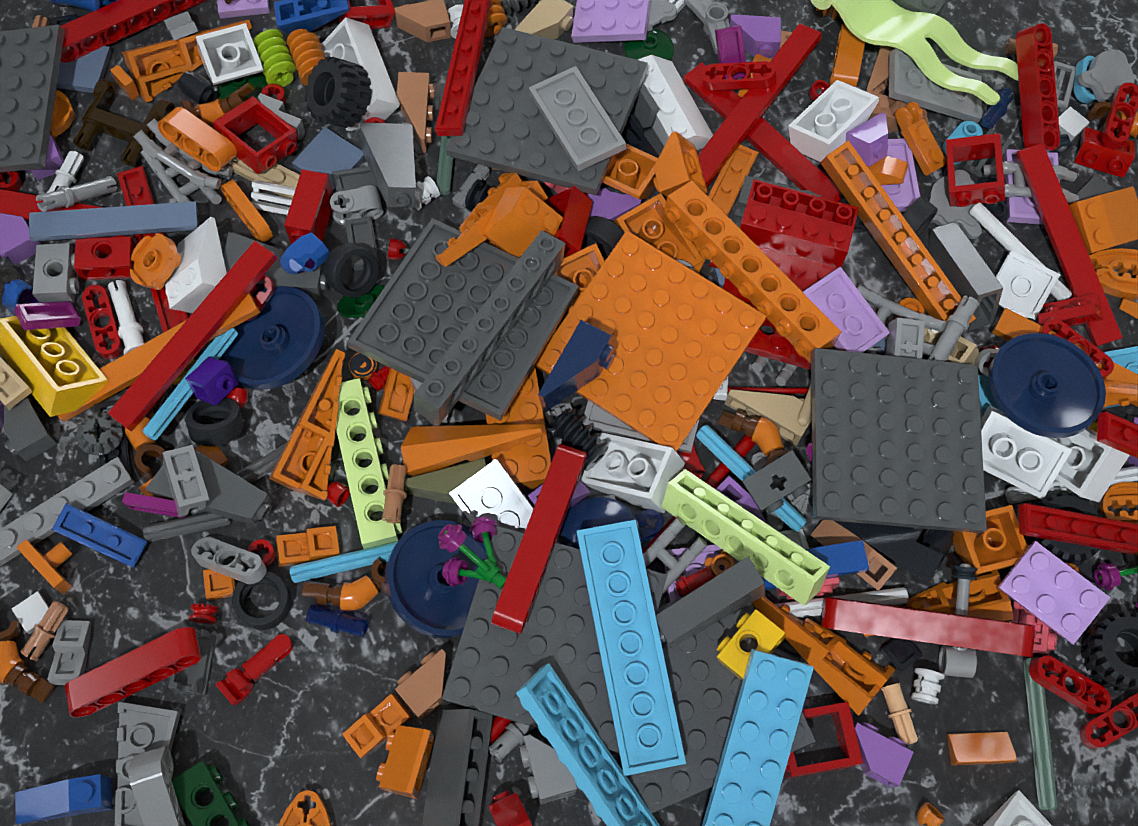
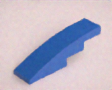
M863 540L805 549L830 566L825 579L836 578L839 575L867 572L869 570ZM761 576L765 583V590L778 589Z

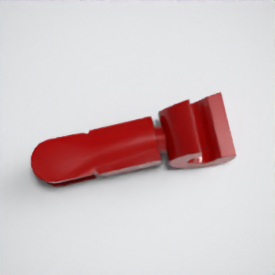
M285 634L277 635L242 665L243 671L240 668H235L226 673L227 678L215 684L232 705H238L250 694L253 689L251 679L256 682L272 669L276 663L292 652L293 644L290 638Z

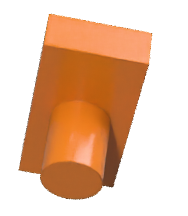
M26 539L16 547L52 587L64 595L73 587L56 569L73 554L61 541L45 555Z

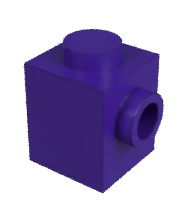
M207 357L185 378L197 399L214 406L238 385L233 374V367L225 360L220 361L212 357Z

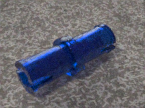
M313 604L308 609L306 615V623L330 628V631L333 633L341 631L359 636L360 638H364L369 625L368 619L347 615L344 610L337 609L333 611Z

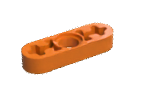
M232 179L221 185L220 188L224 197L255 239L261 243L272 239L273 234L268 224L237 183Z

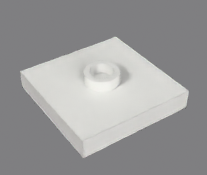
M1011 250L996 275V278L1003 286L998 306L1004 309L1008 308L1025 318L1035 320L1060 274Z

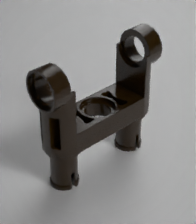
M100 79L94 87V100L82 118L83 126L76 138H74L73 143L80 149L88 151L97 133H104L129 142V144L120 156V160L128 166L135 167L143 149L133 136L142 130L150 140L154 141L156 135L147 124L154 118L159 122L174 110L175 106L173 103L165 100H160L157 104L154 103L143 124L109 113L108 111L115 101L113 100L115 85L111 81Z

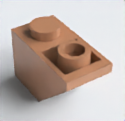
M427 0L394 8L397 27L425 42L451 38L450 20L444 0Z
M442 649L437 654L435 651L429 653L421 661L422 666L414 673L409 671L404 674L397 682L399 686L395 688L397 694L420 721L444 701L442 696L445 690L448 659Z

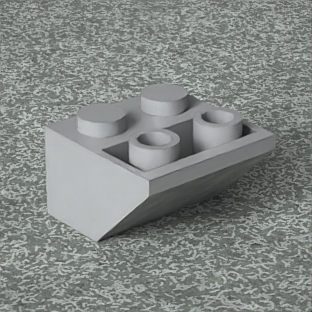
M531 735L524 736V745L519 746L524 768L530 767L532 776L527 777L532 799L538 798L541 805L575 795L577 787L574 777L566 765L558 759L555 749Z

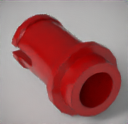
M386 365L377 372H371V376L368 378L369 383L376 391L385 389L390 367Z
M704 567L686 577L683 575L679 576L675 586L679 595L684 597L712 580L714 576L708 567Z

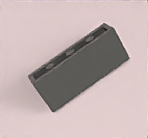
M472 709L438 710L422 826H479L492 714Z

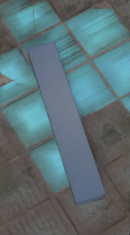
M196 201L29 213V238L32 242L189 231L199 227L198 205Z

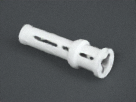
M116 280L118 289L115 288L114 282L109 283L108 289L120 323L118 335L123 339L125 355L144 344L142 336L144 330L143 326L136 322L126 283L122 280Z

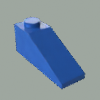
M280 0L274 2L277 27L287 35L296 29L313 31L350 11L348 0Z
M101 774L67 779L15 792L17 825L113 810L111 778Z

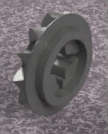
M96 411L95 414L90 416L85 415L82 423L77 424L78 430L75 435L79 447L84 452L91 455H104L113 451L119 445L123 436V428L108 412L101 413ZM98 424L103 430H106L101 433L99 441L92 434L96 432Z

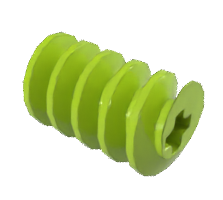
M277 29L265 30L253 40L263 67V74L268 85L278 84L284 87L293 81L296 67L292 62V57L289 55V49L286 47L281 31Z

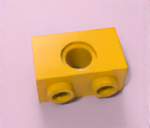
M756 609L751 615L746 613L736 625L739 629L732 639L727 636L716 649L719 652L717 660L741 681H743L751 653L745 652L740 648V643L743 639H754L758 644L756 650L772 654L785 638V632Z

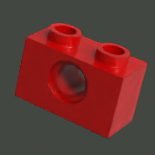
M124 235L109 238L90 237L76 239L74 269L82 281L131 278L130 269L134 270V261L131 260V256L136 245L131 236L127 237Z

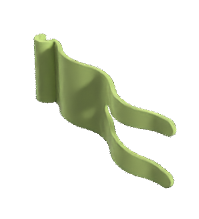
M811 0L812 4L821 10L833 6L840 14L847 28L859 39L870 44L891 46L904 51L916 62L920 70L931 81L944 88L972 93L989 105H996L1000 100V96L987 84L958 76L948 70L940 62L925 38L933 39L951 59L964 66L1000 71L1019 81L1018 65L1016 62L1007 58L989 56L977 52L963 41L956 29L948 21L935 14L912 12L898 6L892 0Z

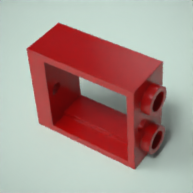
M377 0V6L351 7L349 2L350 11L339 16L338 19L340 23L345 17L368 24L370 29L389 28L395 16V10L391 0Z
M255 97L249 98L213 121L214 130L229 139L236 147V157L258 175L266 169L273 167L275 163L285 156L291 155L297 149L296 130ZM255 124L260 125L276 138L275 141L258 152L237 137Z
M1000 133L946 139L950 207H966L977 203L994 204L999 201H1005ZM995 158L997 182L956 186L954 162Z
M302 169L284 224L291 245L301 236L311 232L320 241H324L332 215L330 199L333 195V190L328 174Z
M573 186L543 201L563 217L561 229L557 230L554 235L555 238L565 243L563 258L580 251L593 202L576 186Z
M848 702L802 710L805 719L832 715L842 759L797 767L794 752L790 753L785 769L786 779L852 768L863 764Z

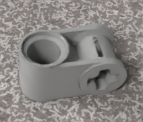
M367 185L357 189L339 191L331 196L332 217L338 224L346 225L345 220L370 216L372 220H375L383 215L379 192L375 186Z

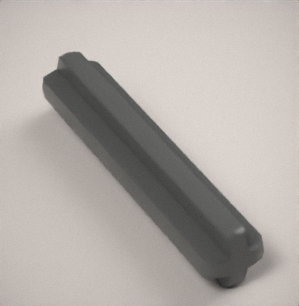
M206 512L187 516L185 519L178 518L145 525L143 527V536L145 540L152 542L227 526L231 523V519Z

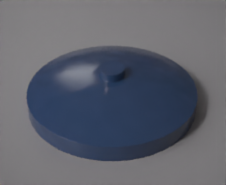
M288 286L275 287L273 295L254 320L244 321L233 327L238 332V336L221 356V360H225L233 367V374L240 384L252 389H272L291 382L311 365L322 346L325 322L321 309L308 294L297 288Z
M1030 333L1017 336L1002 346L990 365L989 386L997 406L1013 423L1032 434L1047 438H1066L1077 435L1092 425L1098 418V414L1103 410L1106 390L1098 367L1082 349L1061 337L1044 333Z
M448 520L425 522L409 530L392 549L385 569L387 595L398 616L414 630L436 638L462 636L479 582L477 578L467 577V580L462 585L450 586L443 577V567L450 559L459 557L460 560L467 562L468 569L471 571H476L479 566L460 549L451 553L446 549H440V539H438L440 531L448 524L452 526L455 524L461 525L462 531L466 534L463 544L482 561L487 556L484 542L480 543L474 540L473 535L469 532L470 527Z

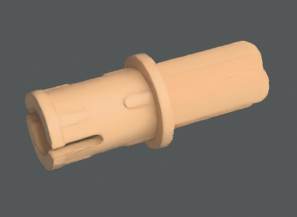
M900 683L883 687L881 690L890 712L888 718H892L898 738L907 745L917 742L918 738L909 714L912 710L907 708Z

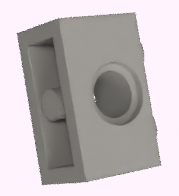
M70 243L36 245L33 295L39 303L71 301L72 304H75V295L79 293L80 287L77 272L74 269L75 250Z

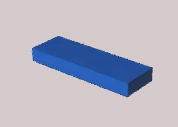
M67 503L64 505L51 529L135 568L148 543L147 540Z

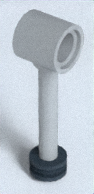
M962 563L960 566L953 565V569H956L953 572L956 573L952 574V577L958 578L955 614L967 616L970 580H977V577L974 576L976 574L974 571H977L978 568ZM943 645L939 652V672L945 676L973 678L977 666L975 649Z

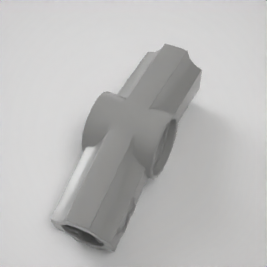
M684 0V3L703 22V29L710 37L715 54H718L715 29L730 27L727 18V7L714 0Z

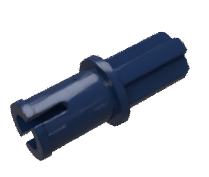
M1001 88L998 92L1000 96L996 105H987V111L980 122L982 127H986L988 130L992 129L999 118L1006 114L1007 106L1014 98V93L1010 95L1011 89Z

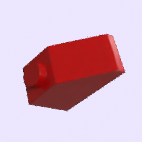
M508 790L492 798L493 804L488 807L496 826H532L517 792L510 795Z

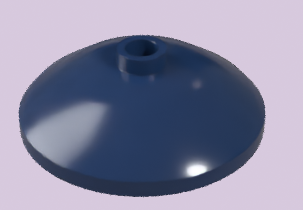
M607 497L585 499L570 508L566 513L557 538L562 545L579 549L577 530L636 520L642 546L641 528L635 515L621 502Z

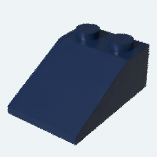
M580 320L538 393L543 409L550 410L600 376L604 368L607 370L610 368L615 358L612 335Z

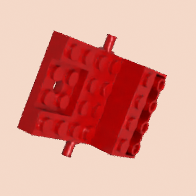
M754 179L740 229L803 292L839 267H842L849 251L859 207ZM710 261L709 267L717 268V266L712 261ZM725 278L722 289L757 310L750 300L743 297L738 288L729 279ZM767 318L762 326H770L775 333L766 335L759 329L745 352L811 370V363L797 353L795 347L777 332L775 326Z

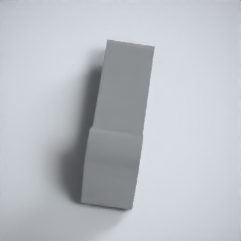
M167 746L134 755L129 767V781L143 826H186L171 780L174 766L170 750Z

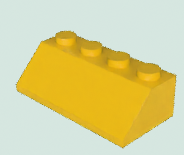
M17 316L0 318V354L13 371L32 390V395L50 417L76 411L107 384L108 379L65 327L24 330Z

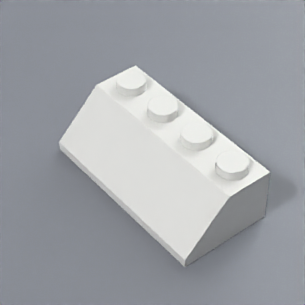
M345 17L321 45L326 57H336L363 66V69L368 72V78L371 80L370 88L372 89V94L369 98L371 100L370 104L366 108L365 116L362 115L361 121L355 123L353 127L346 128V130L352 131L359 129L360 123H364L371 117H378L385 121L400 106V103L369 25Z
M654 55L638 59L648 62V70L643 83L659 107V111L652 123V128L662 144L665 146L670 134L676 131L694 144L696 150L704 148L713 134L672 61Z

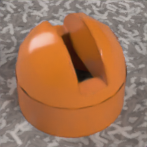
M925 802L919 809L916 817L918 824H924V826H940L945 821L943 815L928 802Z

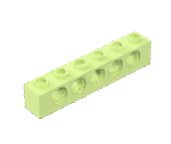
M360 378L342 382L338 398L336 431L362 546L364 549L397 542V534L402 533L400 523L394 524L382 521V519L379 521H372L370 519L374 512H383L385 496L383 491L386 490L385 481L389 479V473L386 463L381 464L379 455L384 454L380 437L374 438L373 429L378 427L374 412L369 413L367 404L372 403L368 387H362ZM350 409H360L359 413L354 416L347 415ZM359 433L366 435L362 441H353V437ZM364 459L372 460L371 465L362 468L358 466ZM370 485L378 486V490L375 493H364L366 487Z
M686 469L668 483L661 507L673 516L681 518L686 525L738 561L749 556L760 576L803 606H806L821 590L830 569L829 565Z

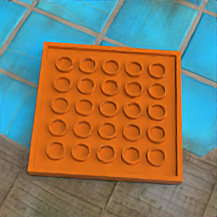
M626 230L543 349L535 363V367L548 375L551 373L580 320L612 335L615 358L608 370L604 368L600 376L576 391V393L653 443L671 447L678 452L765 322L767 316Z

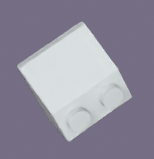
M246 23L196 36L201 60L213 85L263 72V67Z

